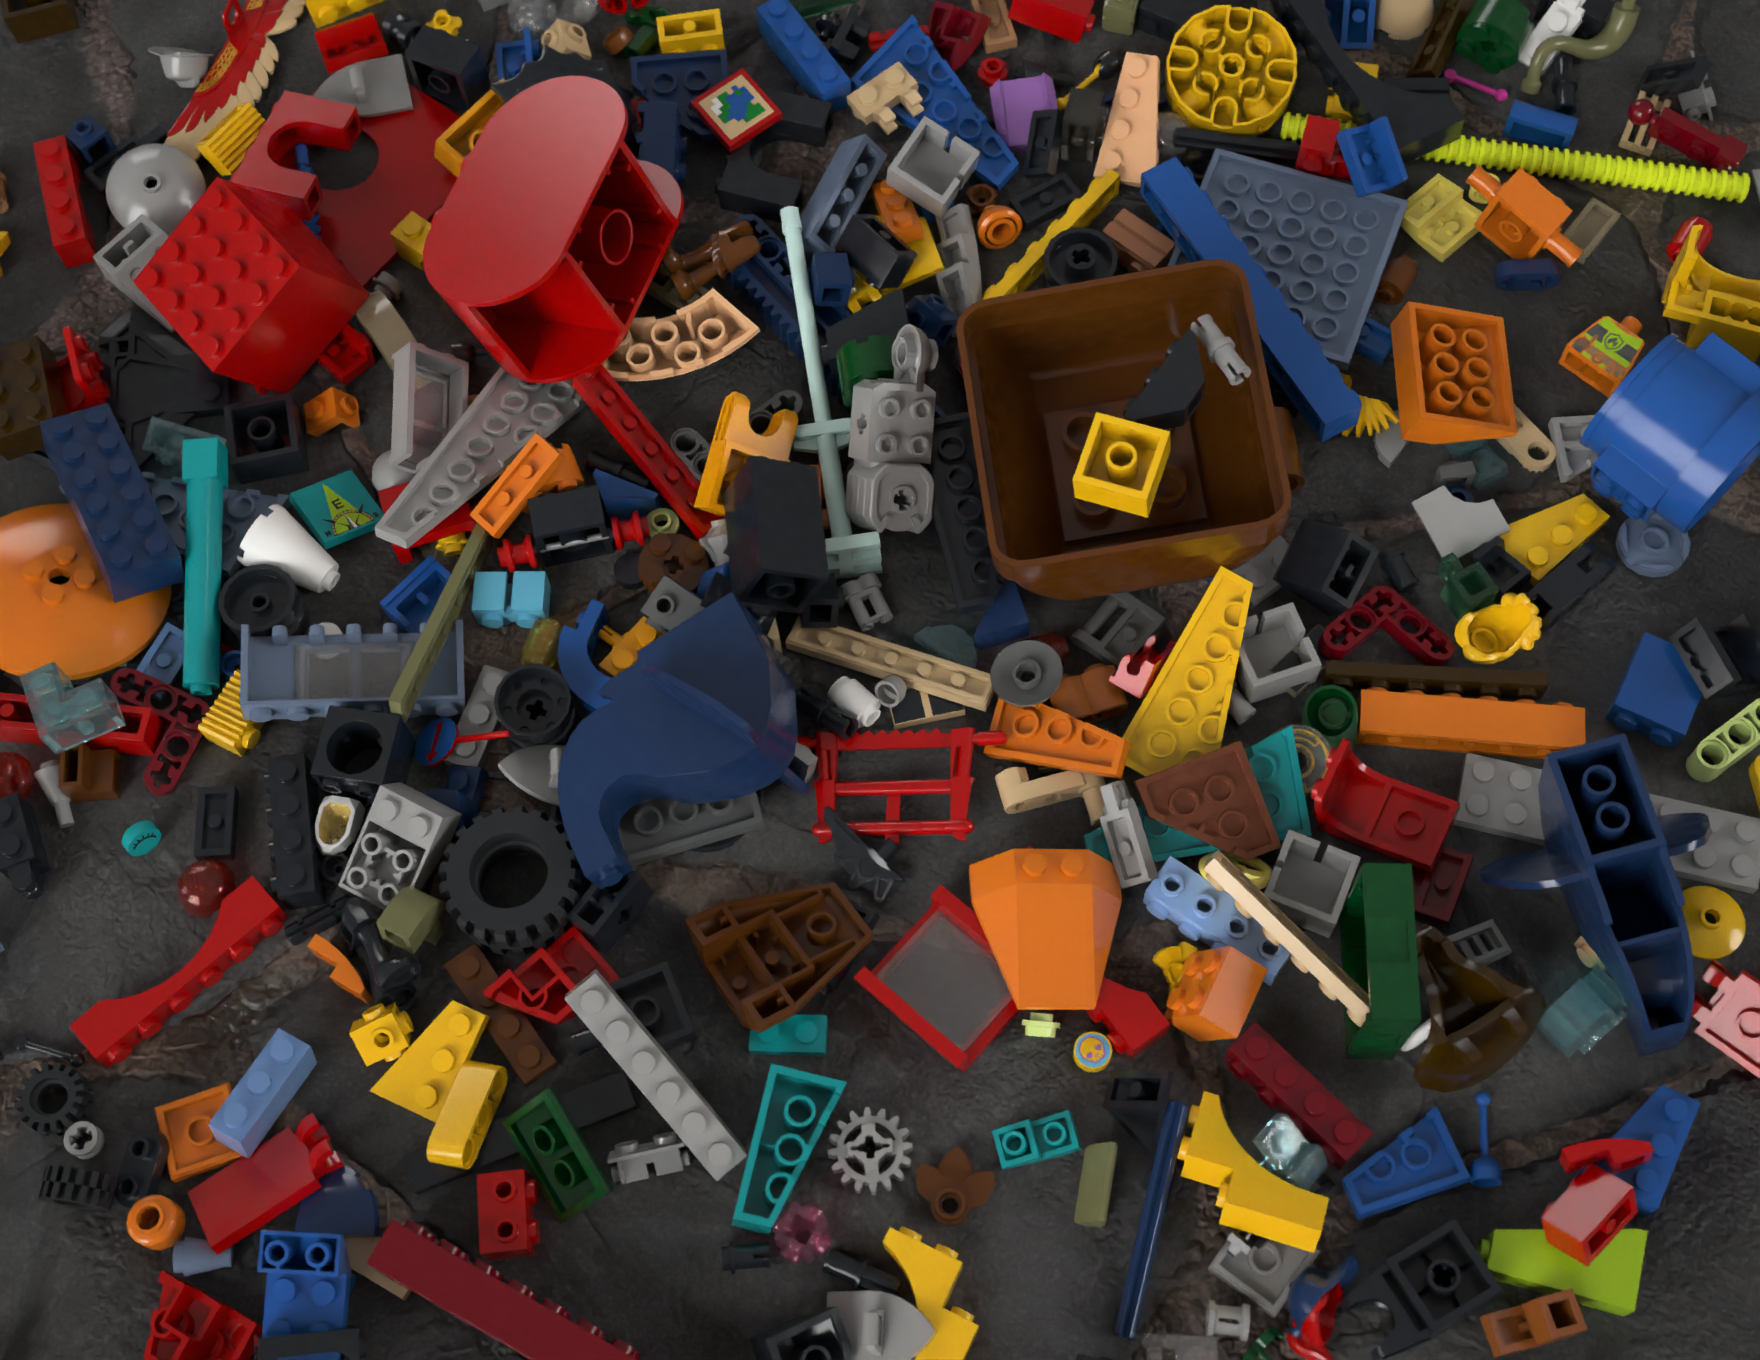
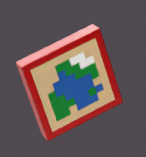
M743 68L691 101V109L730 153L782 119L780 109Z

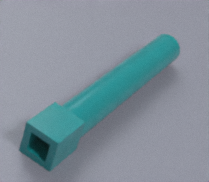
M218 437L183 440L182 480L187 484L183 688L190 690V694L194 696L212 695V690L220 688L221 614L218 605L219 594L222 590L223 489H228L229 453L227 447Z

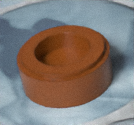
M621 25L605 38L603 47L610 55H614L632 40L634 34L627 25Z

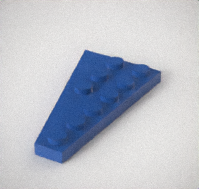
M912 14L850 79L851 87L857 90L899 61L917 81L919 89L917 92L922 97L923 101L920 104L924 111L912 117L900 102L891 108L896 119L914 131L922 118L926 116L950 132L947 147L951 146L952 139L957 136L979 150L978 164L972 174L999 192L1017 173L1019 162L999 134H996L987 122V117L981 109L976 107L971 100L969 92L946 60L942 59L934 48V43L928 35L923 33L918 21Z

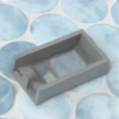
M409 342L392 354V360H394L391 456L388 457V466L417 474L468 409L469 362L458 359L450 353H441L427 348L422 343Z

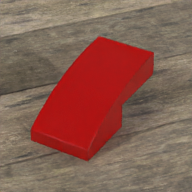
M1622 1138L1592 1140L1562 1148L1559 1161L1566 1175L1605 1161L1610 1174L1614 1175L1649 1162L1654 1149L1650 1142Z

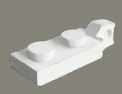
M1586 0L1554 1L1532 31L1517 60L1529 67L1536 48L1544 40L1557 35L1571 37L1582 23V17L1586 11L1581 7ZM1560 50L1553 51L1547 56L1543 64L1541 76L1560 53Z

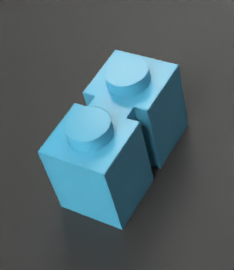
M507 571L475 572L472 612L478 625H483L487 628H500L503 625H510V622H516L520 627L534 628L538 625L549 624L551 585L545 571H514L513 585L507 584Z

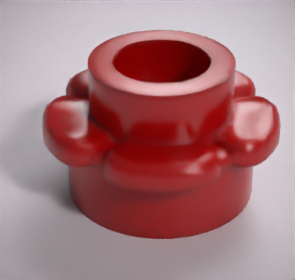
M986 58L981 61L980 67L977 69V75L982 84L990 88L998 79L1005 81L1009 70L1002 59Z

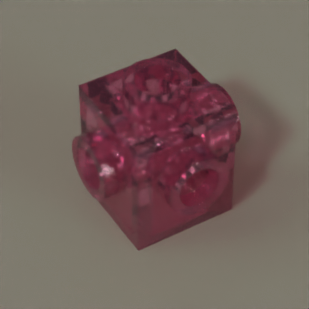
M792 1202L788 1212L783 1210L772 1230L776 1234L774 1237L775 1243L781 1248L779 1255L797 1265H800L802 1260L812 1264L816 1256L822 1258L833 1238L832 1235L828 1234L830 1225L828 1220L824 1218L826 1213L808 1203H805L802 1207ZM801 1231H808L811 1234L806 1244L796 1240L797 1234Z

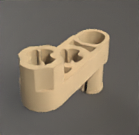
M1017 766L1005 769L995 776L1004 810L1008 814L1020 813L1082 797L1090 817L1091 826H1102L1099 817L1103 816L1102 807L1105 804L1099 787L1106 785L1103 776L1068 770L1029 780L1026 768Z

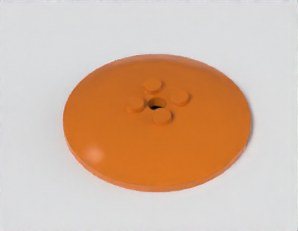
M70 504L38 505L0 517L1 670L35 680L68 681L83 679L108 672L123 665L142 652L154 640L165 623L170 609L172 585L114 603ZM56 576H64L69 579L67 583L62 585L50 582Z

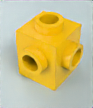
M395 1002L384 1007L383 1003L372 1006L362 1013L363 1018L353 1022L349 1034L366 1066L384 1058L386 1062L402 1056L407 1050L406 1048L409 1047L412 1037L411 1032L414 1031L409 1015L405 1010L400 1012Z

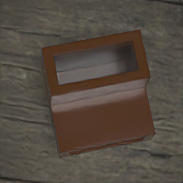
M83 742L62 744L60 748L58 787L74 803L120 799L122 757L115 749L91 751Z

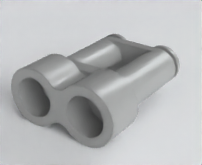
M869 572L856 580L848 581L840 586L843 588L844 603H848L862 632L873 628L875 623H886L893 618L892 612L880 590L882 584L876 572ZM867 599L870 600L876 612V615L872 617L869 616L863 603Z

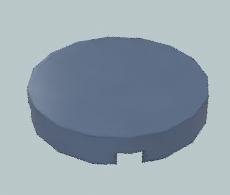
M1656 512L1647 523L1640 518L1637 521L1630 517L1626 519L1617 532L1615 545L1618 556L1626 567L1639 575L1655 578L1668 576L1677 571L1689 555L1691 542L1688 532L1683 534Z

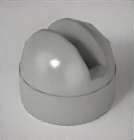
M894 675L885 677L875 686L876 698L886 707H895L906 696L907 687L905 682L900 677Z

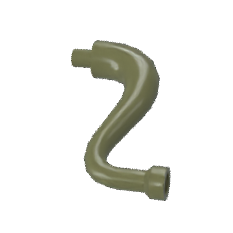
M1622 0V2L1615 3L1607 24L1593 38L1580 39L1557 35L1544 40L1536 48L1532 56L1527 77L1522 80L1520 90L1527 94H1538L1542 85L1540 76L1543 64L1547 56L1553 51L1560 50L1585 60H1598L1618 51L1628 40L1639 17L1641 9L1638 5H1635L1636 0Z

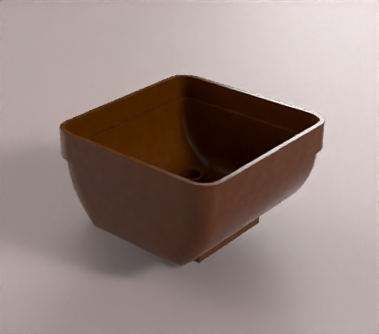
M1222 259L1201 260L993 297L972 304L958 318L956 333L988 542L996 570L1006 579L1014 581L1032 593L1067 601L1215 577L1220 566L1233 571L1249 562L1265 550L1271 541L1281 535L1286 529L1290 519L1291 495L1303 487L1305 479L1292 415L1289 410L1273 405L1248 278L1244 270L1235 263ZM1210 314L1224 336L1230 337L1233 340L1235 351L1251 369V374L1246 378L1241 373L1240 375L1245 381L1235 386L1231 385L1217 363H1212L1208 359L1206 348L1196 336L1205 376V398L1184 426L1165 429L1170 431L1171 451L1148 518L1075 498L1073 477L1096 412L1124 419L1123 411L1132 397L1138 398L1145 389L1144 383L1149 373L1155 367L1159 369L1165 362V355L1171 343L1175 339L1181 340L1187 330H1191L1190 327L1193 322H1196L1201 327L1202 325L1197 318Z

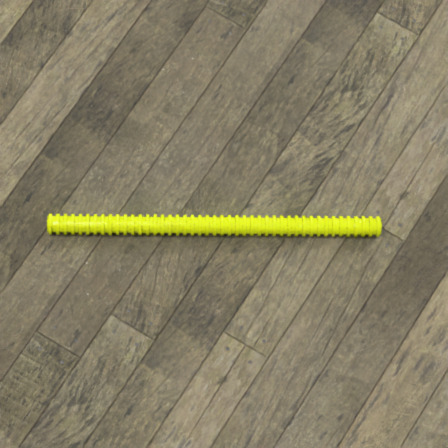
M1287 111L1283 116L1281 140L1286 141L1287 138L1292 139V142L1302 140L1308 115L1311 114L1301 117V113H1296V116H1293L1291 112ZM1337 118V121H1341L1339 132L1357 127L1356 124L1352 123V120H1347V123L1342 122L1341 118ZM1460 135L1458 140L1421 156L1424 157L1425 161L1434 158L1435 162L1443 159L1448 164L1450 161H1455L1456 165L1465 162L1466 166H1470L1473 163L1476 167L1486 165V169H1491L1492 166H1495L1496 170L1499 171L1502 168H1506L1507 172H1512L1513 169L1518 171L1519 168H1522L1529 175H1532L1533 172H1537L1538 176H1543L1544 173H1547L1548 177L1551 178L1554 175H1558L1559 179L1568 176L1569 180H1574L1576 177L1581 182L1589 179L1590 183H1595L1596 180H1599L1600 184L1603 185L1606 182H1610L1611 186H1616L1617 183H1620L1621 187L1631 185L1632 189H1636L1638 186H1641L1642 190H1647L1650 187L1655 192L1662 189L1663 193L1673 190V193L1677 195L1680 192H1683L1685 196L1694 193L1695 197L1704 195L1706 199H1710L1712 196H1715L1716 200H1721L1724 197L1729 202L1736 199L1737 203H1742L1746 199L1750 188L1748 173L1738 175L1737 171H1733L1731 174H1728L1727 170H1722L1718 173L1717 169L1714 168L1710 169V171H1707L1705 167L1696 170V167L1692 165L1689 168H1685L1684 164L1675 167L1674 163H1669L1666 166L1662 161L1654 164L1653 160H1648L1644 163L1643 159L1638 158L1636 161H1633L1631 157L1622 160L1621 156H1616L1614 159L1610 154L1601 157L1600 153H1595L1594 156H1591V153L1587 151L1584 154H1580L1579 150L1570 153L1569 149H1564L1562 152L1557 147H1554L1553 150H1549L1548 146H1543L1542 149H1539L1538 145L1533 144L1532 147H1528L1527 143L1518 146L1517 142H1512L1509 145L1505 140H1502L1501 143H1497L1496 139H1491L1490 142H1487L1486 138L1483 137L1479 141L1476 140L1475 136L1466 139L1465 135Z

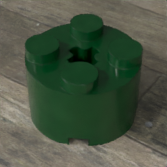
M1476 0L1457 34V45L1455 47L1457 54L1468 58L1475 64L1483 66V69L1490 74H1499L1502 69L1511 67L1520 56L1534 28L1533 22L1530 24L1528 19L1529 11L1517 0Z
M888 335L867 336V342L857 344V340L854 339L844 344L836 354L841 395L845 406L852 407L853 385L864 379H893L894 366L891 353L892 345L896 338Z

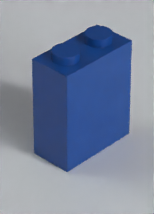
M1647 632L1644 633L1633 651L1605 718L1613 721L1620 729L1638 732L1649 737L1657 745L1670 746L1675 749L1686 735L1702 693L1672 643Z

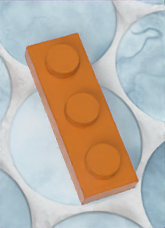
M886 179L880 183L872 184V196L882 223L904 243L923 240V227L912 200L886 184Z
M535 433L469 515L493 537L500 539L528 504L527 499L534 497L564 460L565 456L545 438Z

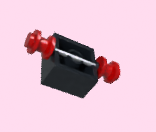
M580 485L571 491L556 494L547 492L540 494L537 498L527 499L536 543H534L531 533L525 534L523 542L515 544L509 538L502 539L503 546L497 547L501 567H508L509 572L514 573L518 564L529 563L532 568H538L537 557L542 556L545 566L549 567L614 553L612 543L614 539L618 551L623 550L625 542L636 540L640 546L646 545L645 538L651 537L647 516L640 517L638 511H634L631 519L620 521L616 515L610 516L611 530L598 485Z

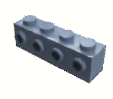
M866 134L841 142L800 216L805 259L808 263H812L813 253H835L837 242L851 217L858 211L887 157V154Z

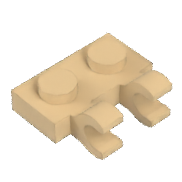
M899 61L846 96L848 105L866 125L875 120L887 135L898 128L893 121L896 119V116L891 110L898 103L901 102L912 117L924 111L920 104L923 101L922 97L917 92L919 90L918 83Z

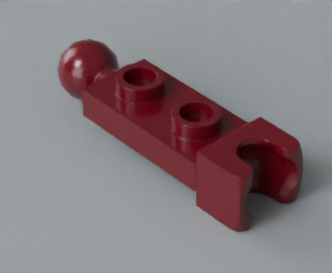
M1645 99L1636 100L1629 106L1628 117L1633 124L1639 126L1651 125L1647 132L1648 135L1657 139L1660 143L1687 155L1690 159L1706 165L1707 171L1714 168L1717 169L1718 173L1722 170H1727L1729 174L1732 167L1737 168L1746 153L1747 145L1730 135L1723 138L1667 107L1658 114L1655 112L1653 104Z

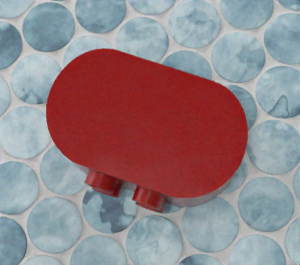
M562 76L549 79L525 89L506 102L487 122L472 152L464 157L460 174L443 207L439 208L433 216L431 229L424 244L423 266L433 288L508 374L530 383L547 384L573 379L581 373L593 370L615 352L623 341L680 224L684 211L682 190L674 177L656 164L637 160L624 142L628 128V112L619 94L608 84L591 77Z

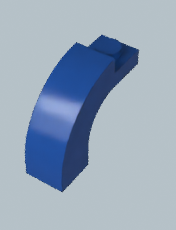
M591 599L587 609H583L580 612L576 622V629L563 626L558 643V661L562 676L569 686L573 699L588 715L613 701L604 699L599 695V690L612 677L599 672L592 663L595 648L600 640L598 633L600 629L603 630V626L607 625L610 619L605 604Z

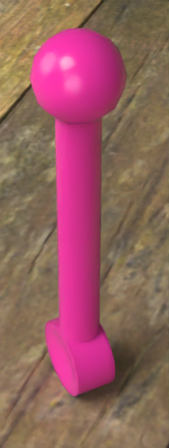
M1447 69L1444 72L1443 78H1449V83L1454 81L1493 95L1498 101H1505L1508 97V92L1505 89L1496 90L1457 75L1454 69Z

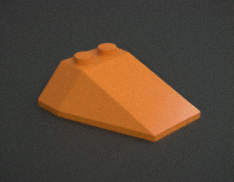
M1011 849L971 864L969 866L971 903L1017 1009L1094 1010L1122 903L1120 882L1114 864L1089 849Z

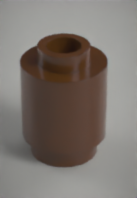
M1396 255L1387 261L1375 294L1379 302L1387 305H1396L1402 301L1417 277V265L1411 258L1405 255Z

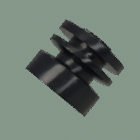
M529 664L517 667L505 675L496 688L494 698L496 716L502 729L510 731V736L507 738L515 748L521 750L536 745L565 746L570 735L576 729L578 716L569 686L560 673L548 666ZM541 711L545 713V717L539 716ZM533 715L538 716L536 720H533Z

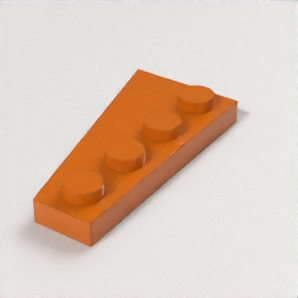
M998 697L989 731H1004L1008 736V740L1004 745L985 746L983 753L990 758L1121 779L1130 743L1124 738L1088 722L1080 721L1061 710H1056L1045 704L1040 703L1029 707H1019L1008 704Z

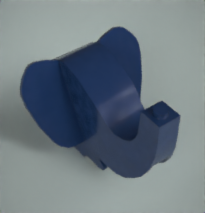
M730 592L638 650L637 661L610 679L599 690V695L602 698L613 701L591 713L576 727L564 749L558 771V799L565 831L585 877L600 889L615 885L624 875L633 870L621 844L618 828L622 816L630 807L646 799H669L689 804L729 800L758 791L775 780L803 795H807L811 790L802 779L787 768L795 756L798 736L795 689L761 626L733 592Z
M1625 733L1546 754L1538 791L1542 830L1547 849L1498 859L1480 870L1481 881L1500 887L1526 890L1559 886L1582 937L1605 965L1624 998L1628 1011L1626 1022L1639 1057L1677 1048L1687 1032L1692 1015L1694 967L1690 937L1681 907L1686 903L1670 857L1695 850L1707 843L1712 833L1709 818L1704 813H1678L1657 817Z

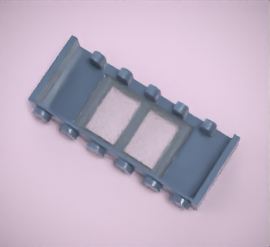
M456 620V632H450L409 718L420 715L451 717L456 714H463L465 709L463 620ZM427 622L420 623V633H398L397 624L385 623L383 625V634H362L359 624H348L346 626V634L325 635L324 626L314 624L309 627V635L288 636L286 626L276 625L272 627V636L251 637L249 624H241L240 707L243 719L254 722H267L273 719L304 721L309 719V717L326 718L329 705L391 714L388 699Z

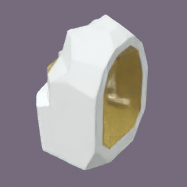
M334 795L324 797L315 821L316 844L322 855L333 856L339 852L342 853L355 841L357 832L361 829L365 808L360 801Z

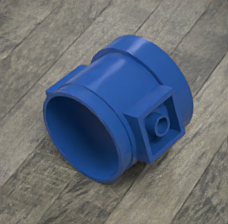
M1713 332L1706 337L1697 349L1686 345L1675 333L1665 337L1616 388L1592 419L1580 439V444L1585 448H1590L1598 457L1593 463L1590 479L1594 482L1592 487L1603 497L1608 499L1612 496L1622 504L1620 509L1635 521L1640 518L1647 523L1657 512L1683 534L1688 532L1719 501L1760 454V367Z

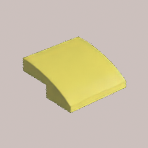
M1438 173L1407 199L1408 206L1401 227L1414 241L1442 263L1479 232L1474 224L1483 212L1463 199L1464 190Z

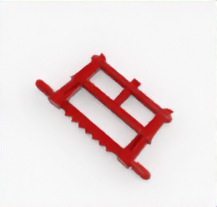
M965 727L951 729L950 733H941L938 728L929 733L923 728L915 734L911 729L902 734L897 729L889 734L881 730L875 735L870 730L862 735L856 731L852 738L848 737V740L842 739L834 732H815L814 738H811V736H798L797 742L805 745L810 750L815 749L816 757H818L816 763L818 780L813 781L816 789L818 823L812 826V834L819 837V845L829 843L833 839L831 828L824 820V809L826 806H830L836 812L837 796L887 795L885 821L845 823L858 836H885V840L890 837L898 845H900V835L952 834L955 839L967 842L966 834L974 830V823L968 820L971 786L975 780L974 777H970L974 744L979 746L1004 745L1008 740L1007 734L1004 731H978V733H975V728ZM951 748L950 779L837 782L838 751ZM950 794V820L900 821L901 795Z

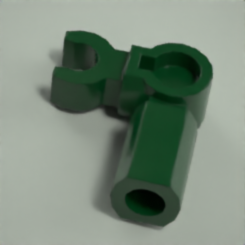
M644 5L642 8L635 9L637 12L627 10L624 13L628 24L643 26L624 48L629 59L636 56H648L657 46L659 36L656 17L670 15L669 10L662 7L653 8L650 6L648 8Z

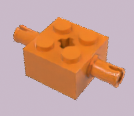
M1479 165L1465 181V183L1472 186L1488 200L1487 207L1474 224L1476 229L1512 259H1534L1542 249L1545 250L1547 248L1570 268L1584 252L1583 249H1580L1561 233L1562 229L1560 227L1573 210L1561 198L1554 196L1534 176L1529 175L1522 168H1519L1506 183L1501 184Z

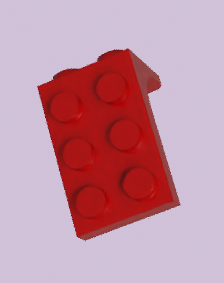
M70 325L63 327L62 331L68 355L57 363L67 414L107 403L106 398L110 397V392L106 382L100 375V371L103 370V363L99 354L96 351L91 352L83 334H77Z
M1343 738L1339 747L1333 746L1326 761L1328 770L1323 779L1318 778L1311 792V799L1315 803L1313 815H1316L1318 830L1432 872L1460 810V802L1372 770L1355 756L1351 740Z

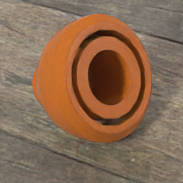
M989 205L985 207L977 223L978 238L981 244L989 249H1001L1009 246L1018 238L1022 230L1020 216L1013 209L1002 205Z

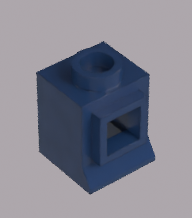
M91 115L76 121L73 127L65 133L77 157L88 167L95 163L88 152L99 143L108 152L116 147L107 130Z

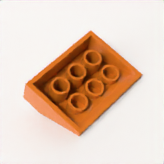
M1408 301L1390 325L1401 440L1435 445L1515 436L1518 432L1503 317Z

